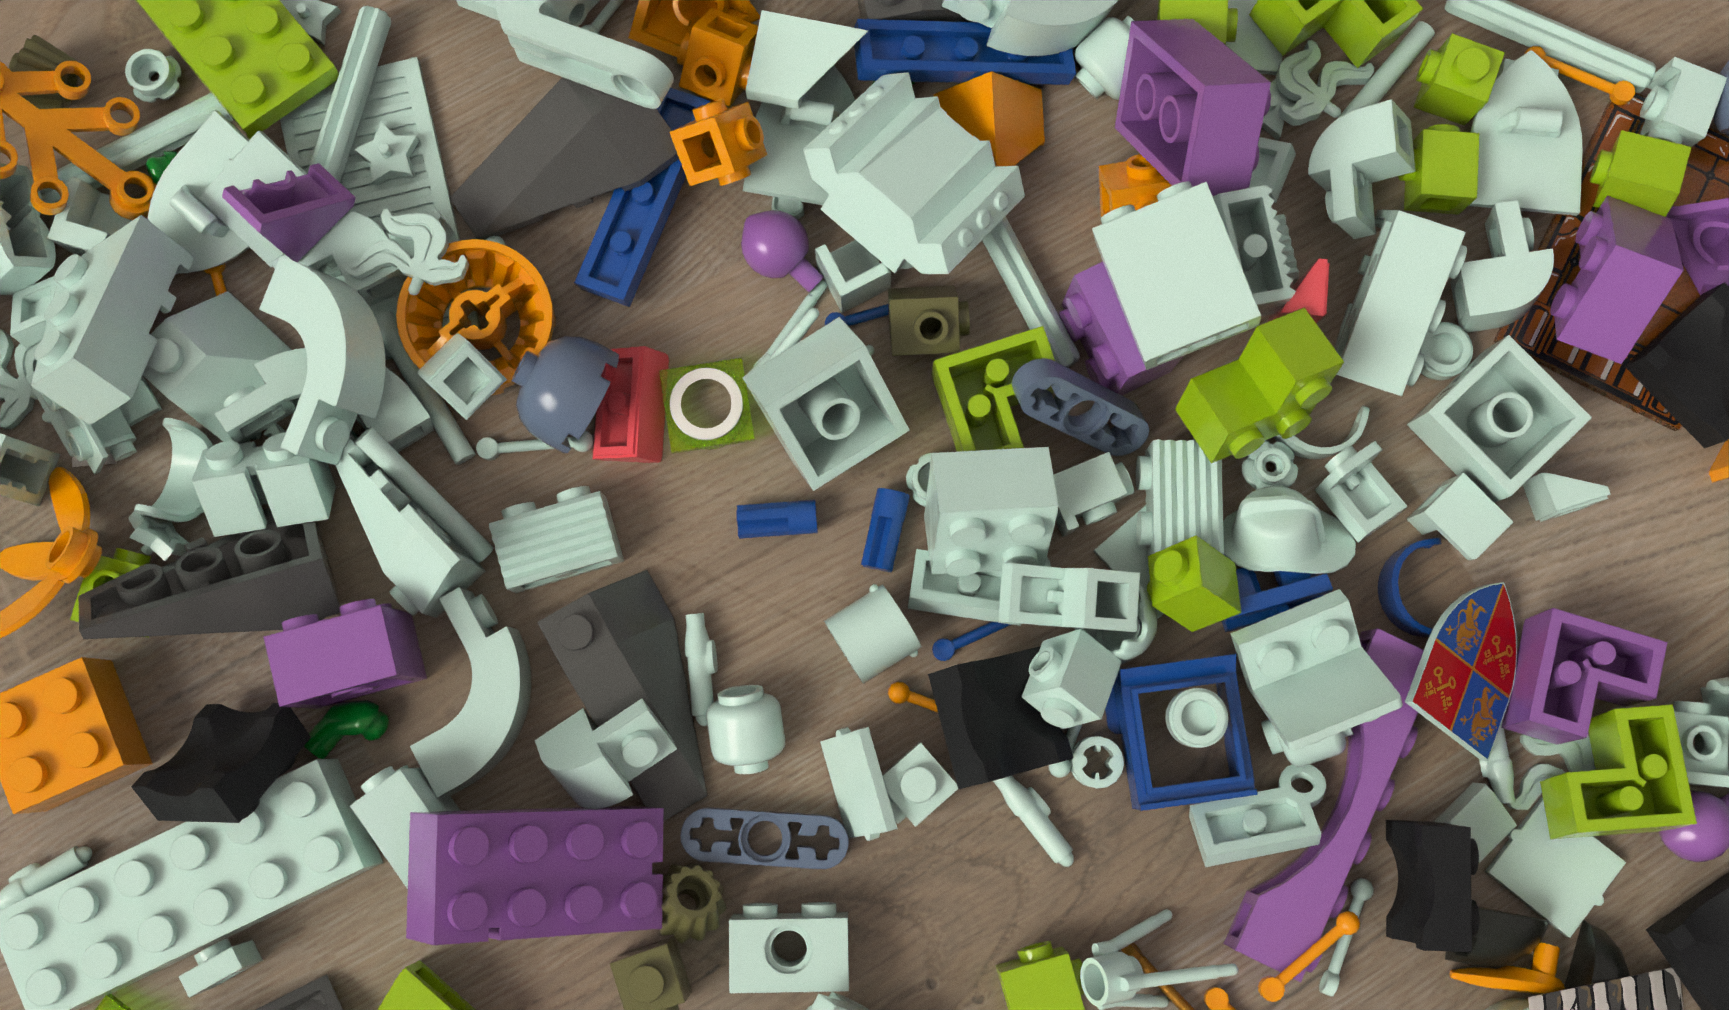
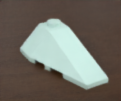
M351 430L349 440L344 447L338 465L335 466L383 573L396 585L389 592L411 615L414 616L420 611L422 614L437 618L445 610L439 600L440 597L458 587L468 589L486 570L471 558L355 444L359 436Z

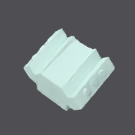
M909 72L882 75L813 139L803 151L812 180L829 194L821 210L893 273L900 269L914 267L921 274H949L1025 197L1019 166H995L990 140L980 141L967 132L940 107L938 96L915 98Z

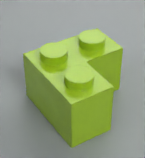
M1258 0L1249 16L1282 56L1321 28H1324L1358 69L1398 40L1423 8L1416 0Z
M1304 307L1257 326L1238 360L1191 378L1175 411L1211 464L1230 455L1240 459L1256 451L1265 440L1279 434L1283 439H1287L1305 429L1312 421L1310 414L1317 403L1322 401L1332 391L1330 383L1344 364V361Z
M1043 326L934 360L931 375L957 452L1024 448L1010 408L1019 404L1012 389V379L1020 367L1032 360L1046 358L1055 361ZM1051 386L1048 389H1046L1050 391L1051 394L1054 393Z
M1673 705L1619 708L1591 718L1588 733L1595 770L1566 772L1540 781L1550 840L1659 832L1697 824Z

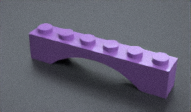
M1378 628L1362 631L1359 636L1362 648L1400 693L1403 706L1373 721L1365 722L1352 728L1354 735L1348 736L1349 744L1345 776L1336 804L1321 830L1319 845L1307 847L1298 859L1273 878L1246 891L1223 943L1235 951L1279 972H1282L1320 939L1329 917L1334 919L1341 912L1348 895V887L1343 884L1352 864L1358 865L1369 849L1372 836L1371 833L1367 832V829L1375 811H1382L1392 796L1395 782L1390 779V776L1398 758L1403 759L1408 755L1417 737L1418 729L1413 724L1418 712L1405 703L1424 650ZM1322 954L1293 979L1301 982L1306 971L1311 973L1317 967Z

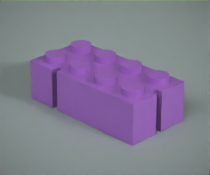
M615 806L601 809L580 807L410 812L406 938L430 945L487 942L488 938L501 941L662 929L663 874L652 873V863L663 862L664 808Z

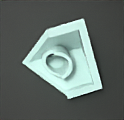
M762 10L746 85V99L799 109L803 103L802 96L868 30Z

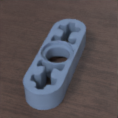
M1035 359L1024 364L1017 370L1012 379V389L1025 414L1105 453L1109 452L1113 456L1132 453L1140 448L1149 436V426L1135 402L1051 359ZM1050 386L1052 387V389H1053V391H1054V393H1055V397H1054V398H1053L1051 392L1048 391V390H1046V389H1048ZM1088 400L1095 401L1092 408L1078 416L1068 415L1070 410L1078 403ZM1109 419L1112 425H1114V427L1111 429L1107 423Z
M714 807L702 808L690 814L682 825L680 835L685 851L699 861L808 869H829L836 866L845 857L849 845L848 833L844 825L832 816ZM709 817L714 819L715 829L732 831L734 830L732 818L743 819L744 822L738 836L741 854L729 852L733 841L729 840L715 841L710 851L703 850L702 840L692 836L693 828L703 826L705 818ZM761 821L774 823L782 834L780 848L770 855H762L755 852L749 843L751 828L754 824ZM789 822H799L802 824L798 835L814 836L818 831V826H829L830 836L839 838V848L829 849L827 858L816 857L815 847L798 845L799 858L787 857L792 841Z

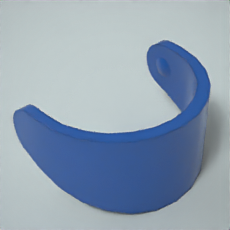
M1441 538L1425 539L1402 547L1389 557L1379 575L1378 598L1384 613L1395 626L1410 635L1430 637L1433 629L1415 621L1403 605L1398 586L1400 569L1404 560L1415 549L1431 548L1432 546L1442 544Z

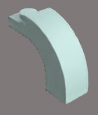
M943 0L941 6L960 14L969 21L978 22L992 28L986 45L988 47L1015 55L1045 56L1064 52L1079 45L1104 21L1118 0Z
M280 256L259 310L291 324L300 334L307 353L305 385L281 448L302 457L338 465L344 447L349 440L357 414L373 419L376 418L385 381V350L382 334L371 308L354 288L335 277Z
M306 348L281 352L255 363L254 366L265 384L257 389L249 386L238 390L224 401L223 405L225 407L214 413L234 442L243 443L294 413L307 376ZM385 367L384 389L376 418L373 419L357 414L356 421L365 430L373 427L397 452H400L434 431L431 417L409 386Z
M461 587L440 597L439 600L469 655L472 667L470 694L463 709L454 720L410 746L436 798L452 796L484 777L505 757L522 729L530 703L531 669L527 650L519 630L506 626L494 633L491 627L498 624V620L486 598L482 594L475 597L473 592Z

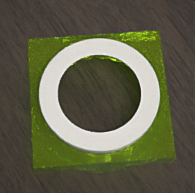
M742 358L659 370L672 454L700 449H718L726 445L755 441L747 385L742 378L745 376ZM700 379H713L720 382L726 387L731 396V410L728 417L720 425L713 428H699L692 425L684 417L681 409V399L684 391L690 384Z

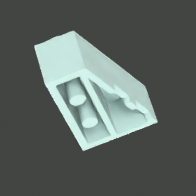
M1377 210L1375 226L1381 228L1371 257L1364 255L1358 273L1364 276L1353 304L1349 303L1347 305L1334 348L1343 359L1344 364L1336 375L1402 396L1406 385L1412 387L1422 371L1425 356L1419 353L1426 333H1434L1443 317L1446 302L1441 300L1440 297L1448 277L1455 279L1465 261L1467 246L1461 244L1466 232L1400 210Z
M142 215L132 220L82 256L78 254L69 256L58 267L54 275V281L57 282L53 300L44 313L47 324L43 339L34 352V358L37 360L31 386L88 425H92L132 399L158 341L149 334V331L159 310L164 314L171 312L176 297L168 292L171 282L180 271L183 273L189 271L195 257Z

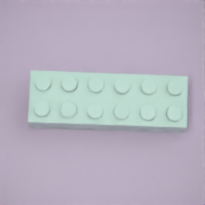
M317 759L277 778L260 798V803L256 810L248 817L242 819L240 823L186 821L0 910V949L24 1009L79 1010L382 864L383 860L374 840L350 807L356 799L339 760Z

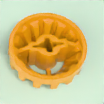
M481 239L455 241L449 243L448 249L441 259L455 263L461 255H465L469 262V267L464 279L455 283L437 286L424 282L419 294L411 295L408 288L412 278L407 276L400 290L397 302L396 319L398 333L405 351L419 369L457 333L467 339L478 350L495 347L502 357L489 362L507 380L492 396L502 394L505 388L516 384L511 380L525 353L530 351L538 355L546 344L551 341L553 328L556 327L552 299L538 270L528 259L514 249L497 242ZM474 288H490L491 290H489L488 292H484V291H480V290H469V289H474ZM451 303L449 310L450 322L443 327L444 314ZM518 310L520 331L515 344L508 350L501 342L507 329L506 318ZM477 311L480 315H485L489 323L488 326L480 330L477 326L472 325L468 318L469 314Z

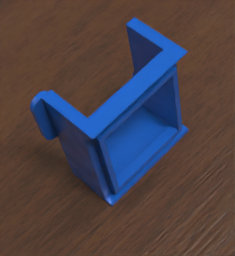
M1237 654L1134 667L1118 671L1105 708V714L1109 730L1114 734H1121L1132 809L1144 811L1258 795L1257 789L1254 786V773L1236 675ZM1216 683L1218 696L1222 699L1228 711V726L1224 733V743L1230 777L1152 787L1138 694Z

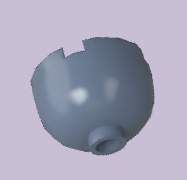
M569 336L548 342L538 355L527 351L521 359L511 381L520 385L516 407L519 419L529 433L562 453H568L571 447L566 437L569 434L579 440L586 430L611 383L601 377L605 364L607 363L617 368L619 354L589 339Z

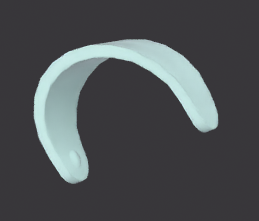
M1366 406L1360 408L1349 435L1337 446H1312L1299 440L1295 435L1283 439L1279 434L1274 438L1277 442H1282L1289 446L1294 455L1298 457L1324 459L1336 455L1355 444L1364 431L1370 409Z
M164 418L162 425L168 430L172 441V461L169 476L157 501L152 506L136 504L134 511L144 516L168 521L187 522L197 518L204 512L193 486L192 478L202 450L212 447L213 444L206 434L198 428L181 420Z

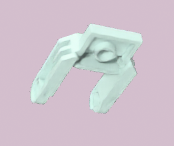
M456 0L460 7L500 21L504 33L507 34L511 46L515 49L519 61L651 109L658 108L674 82L673 74L669 68L648 52L566 23L578 0Z

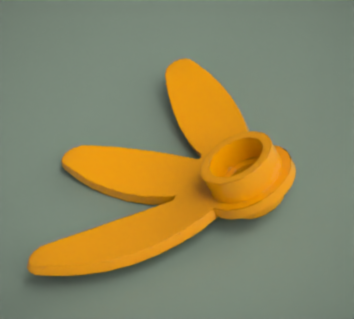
M56 467L48 481L56 518L61 530L59 536L54 542L20 544L5 548L0 553V568L7 573L21 579L31 581L42 580L8 607L0 611V638L16 631L39 614L57 595L64 583L69 584L78 576L82 578L89 576L100 560L102 547L97 545L98 533L89 528L90 504L87 493L80 481L64 467Z

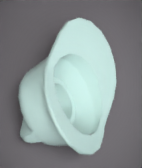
M1268 486L1258 488L1248 494L1240 503L1238 510L1228 515L1223 521V555L1232 560L1235 565L1251 571H1286L1312 574L1334 573L1347 567L1355 556L1356 542L1340 520L1321 511L1301 493L1288 487Z

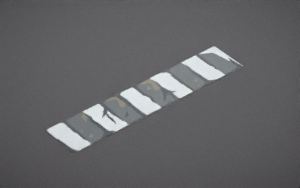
M1673 968L1528 997L1529 1010H1683L1680 978Z

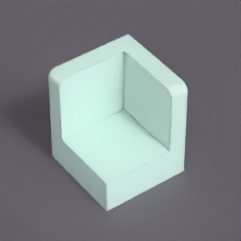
M71 177L67 183L69 192L67 206L61 213L55 215L47 238L69 252L82 256L132 220L121 217L113 210L108 194L99 192L84 180Z
M854 240L831 253L825 244L815 249L816 266L824 276L823 279L826 281L841 313L890 289V269L883 263L880 264L879 260L858 241Z
M1465 473L1444 481L1407 518L1422 535L1438 530L1467 560L1477 559L1513 523Z

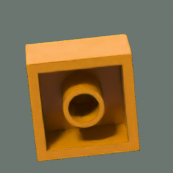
M81 657L0 693V781L13 814L49 811L153 764L112 660Z

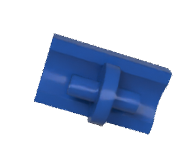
M1245 568L1236 569L1242 613L1221 622L1225 633L1244 628L1314 600L1326 593H1330L1333 587L1327 573L1316 576V574L1275 571L1273 573L1279 587L1261 591L1254 571Z

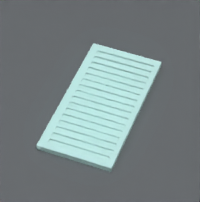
M411 57L410 59L377 66L340 182L356 197L354 206L350 211H355L369 217L388 235L389 232L383 225L381 213L384 209H389L393 216L427 213L433 209H438L454 232L449 239V243L461 240L450 199L451 196L420 61L417 57ZM336 81L280 119L287 155L306 173ZM380 121L394 135L417 136L420 141L409 158L415 178L393 175L375 186L372 182L370 163L358 155L354 149L374 139ZM342 273L335 277L346 283ZM400 291L370 306L374 316L376 317L384 312L391 311L396 319ZM451 303L444 314L443 327L450 322L449 310ZM473 311L469 314L468 318L472 325L477 326L481 330L477 311ZM384 345L385 360L392 359V356L390 355L389 351Z

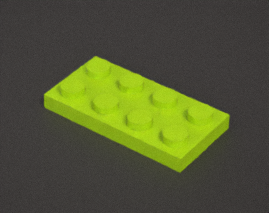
M135 0L249 139L257 131H264L337 81L339 73L335 65L280 0Z

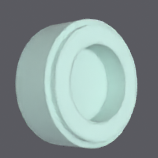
M1440 322L1434 333L1427 332L1419 353L1425 356L1421 374L1433 380H1447L1465 370L1473 356L1472 341L1466 331L1456 324Z
M1192 688L1181 691L1172 698L1166 710V725L1170 734L1176 741L1187 747L1203 748L1215 744L1222 738L1228 726V711L1224 702L1217 694L1204 688Z

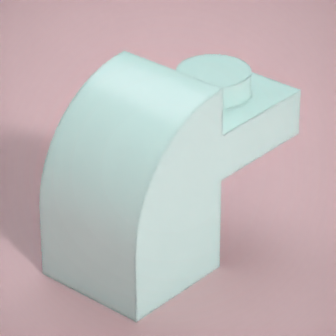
M1392 99L1362 107L1344 114L1331 123L1321 134L1312 150L1308 175L1327 191L1325 204L1331 222L1339 225L1353 239L1376 234L1372 183L1415 172L1411 120Z
M1518 200L1495 203L1485 222L1492 258L1464 262L1457 277L1450 281L1458 324L1466 333L1495 329L1517 321L1530 310L1551 277L1554 264L1553 248L1529 252L1534 248L1533 226L1528 217L1522 218Z
M350 210L298 261L302 265L332 277L342 273L346 283L365 299L369 307L399 292L407 278L395 266L382 268L362 280L351 277L343 269V263L358 261L368 247L378 241L388 239L387 234L373 220L361 213ZM279 258L271 261L274 269L276 268Z
M1002 563L998 622L1136 632L1140 573L1094 568H1058Z
M643 698L599 727L582 708L535 740L542 762L579 806L592 809L609 807L632 796L633 793L628 782L677 750L672 737Z

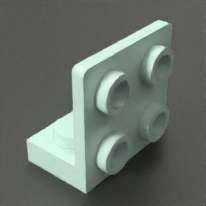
M1340 589L1230 633L1247 688L1291 751L1317 744L1330 736L1362 723L1373 721L1403 706L1400 693L1362 648L1350 602Z

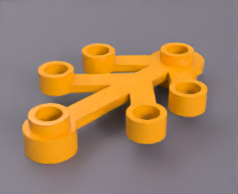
M0 61V152L10 159L9 164L0 167V179L12 176L17 169L18 162L16 149L6 142L3 112L24 128L34 182L31 187L30 201L38 212L45 215H56L61 213L67 206L69 192L65 183L58 179L54 149L110 190L109 202L118 215L129 220H134L140 215L145 218L148 217L150 202L156 188L152 178L139 171H123L71 133L110 131L119 136L129 135L136 130L139 123L140 111L137 105L130 99L116 97L109 100L105 107L38 109L22 96L59 93L62 97L69 100L81 99L88 94L90 89L91 74L89 70L77 61H64L56 67L55 71L12 72ZM65 74H75L82 79L83 84L78 87H70L62 81L61 77ZM115 110H123L131 116L132 120L128 123H118L111 117L110 113ZM129 184H137L144 189L146 195L139 199L131 198L125 193L124 187ZM45 188L54 189L60 194L61 199L56 203H46L39 198L38 192Z

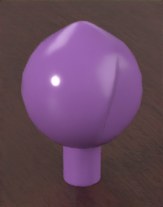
M770 210L752 214L746 218L741 242L742 253L748 265L755 272L768 278H783L790 274L807 292H810L823 279L824 276L804 258L809 251V239L805 228L793 215L779 210Z
M1690 790L1697 824L1659 831V834L1665 846L1678 857L1693 862H1706L1722 856L1729 848V793L1721 798H1717L1707 792Z

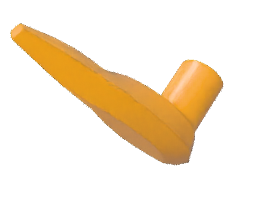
M1538 943L1534 949L1531 970L1515 966H1505L1498 969L1475 967L1453 969L1449 973L1451 978L1462 982L1507 991L1546 994L1565 989L1563 982L1556 978L1560 948L1546 943Z

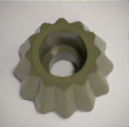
M33 35L31 39H26L24 47L20 49L19 53L13 55L9 69L12 72L55 71L60 63L76 60L41 37ZM65 74L61 77L66 85L78 87L79 76ZM59 93L22 96L38 109L69 108L70 103L73 101L62 97Z
M692 862L687 866L672 864L668 873L663 874L661 935H674L679 943H684L690 937L697 941H702L707 931L719 928V915L724 913L727 907L722 898L724 887L719 881L714 879V874L711 870H703L699 865ZM681 894L692 896L696 902V909L689 910L682 906L677 896Z

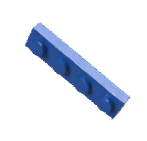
M857 19L854 28L868 30L854 44L857 75L860 81H876L882 75L909 72L911 82L963 83L992 71L1025 84L1069 85L1076 75L1072 48L1064 52L1045 56H1023L1002 52L986 46L992 28L978 22Z
M670 88L661 105L656 109L670 129L674 130L694 121L695 117L692 110L710 103V100ZM680 159L642 186L628 191H624L622 188L614 190L574 282L581 290L628 307L631 306L686 178Z

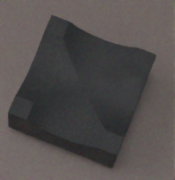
M1725 282L1698 297L1625 366L1703 448L1725 442L1729 439V286Z
M1040 647L989 659L962 663L928 674L958 789L995 781L1074 758L1069 739L1061 728L1045 721L1041 716V712L1022 698L1030 676V663L1039 652Z
M272 703L268 709L260 712H243L228 708L222 704H206L195 716L192 729L180 750L162 766L144 772L131 787L157 821L240 823L242 819L248 817L256 810L260 803V798L277 777L292 767L296 759L295 756L309 741L311 736L291 707H279V703Z
M1386 820V841L1393 851L1398 870L1396 897L1392 908L1386 916V937L1415 943L1416 948L1423 951L1472 952V937L1478 934L1480 915L1476 901L1471 899V875L1476 874L1479 866L1478 846L1476 841L1471 838V827L1432 821Z
M1728 872L1646 929L1701 1010H1729Z

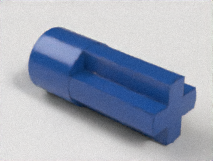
M877 488L861 561L863 567L892 573L910 499L909 494L892 489Z
M815 500L737 505L736 516L739 539L818 533Z

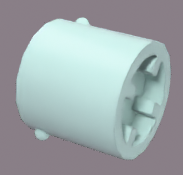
M883 584L881 586L871 585L868 594L824 621L863 684L908 655L916 657L918 649L922 647L907 619Z

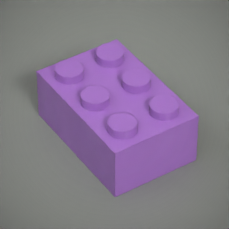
M1194 19L1131 21L1115 129L1172 186L1189 181L1192 187L1207 182L1212 196L1246 189L1250 186L1252 171L1256 169L1259 161L1258 142L1263 118L1268 113L1271 104V82Z

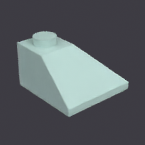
M227 291L167 317L150 334L158 341L143 372V376L169 400L223 442L231 441V437L214 413L225 407L223 405L224 401L238 390L249 386L257 389L265 384L254 366L255 363L292 349L233 294Z

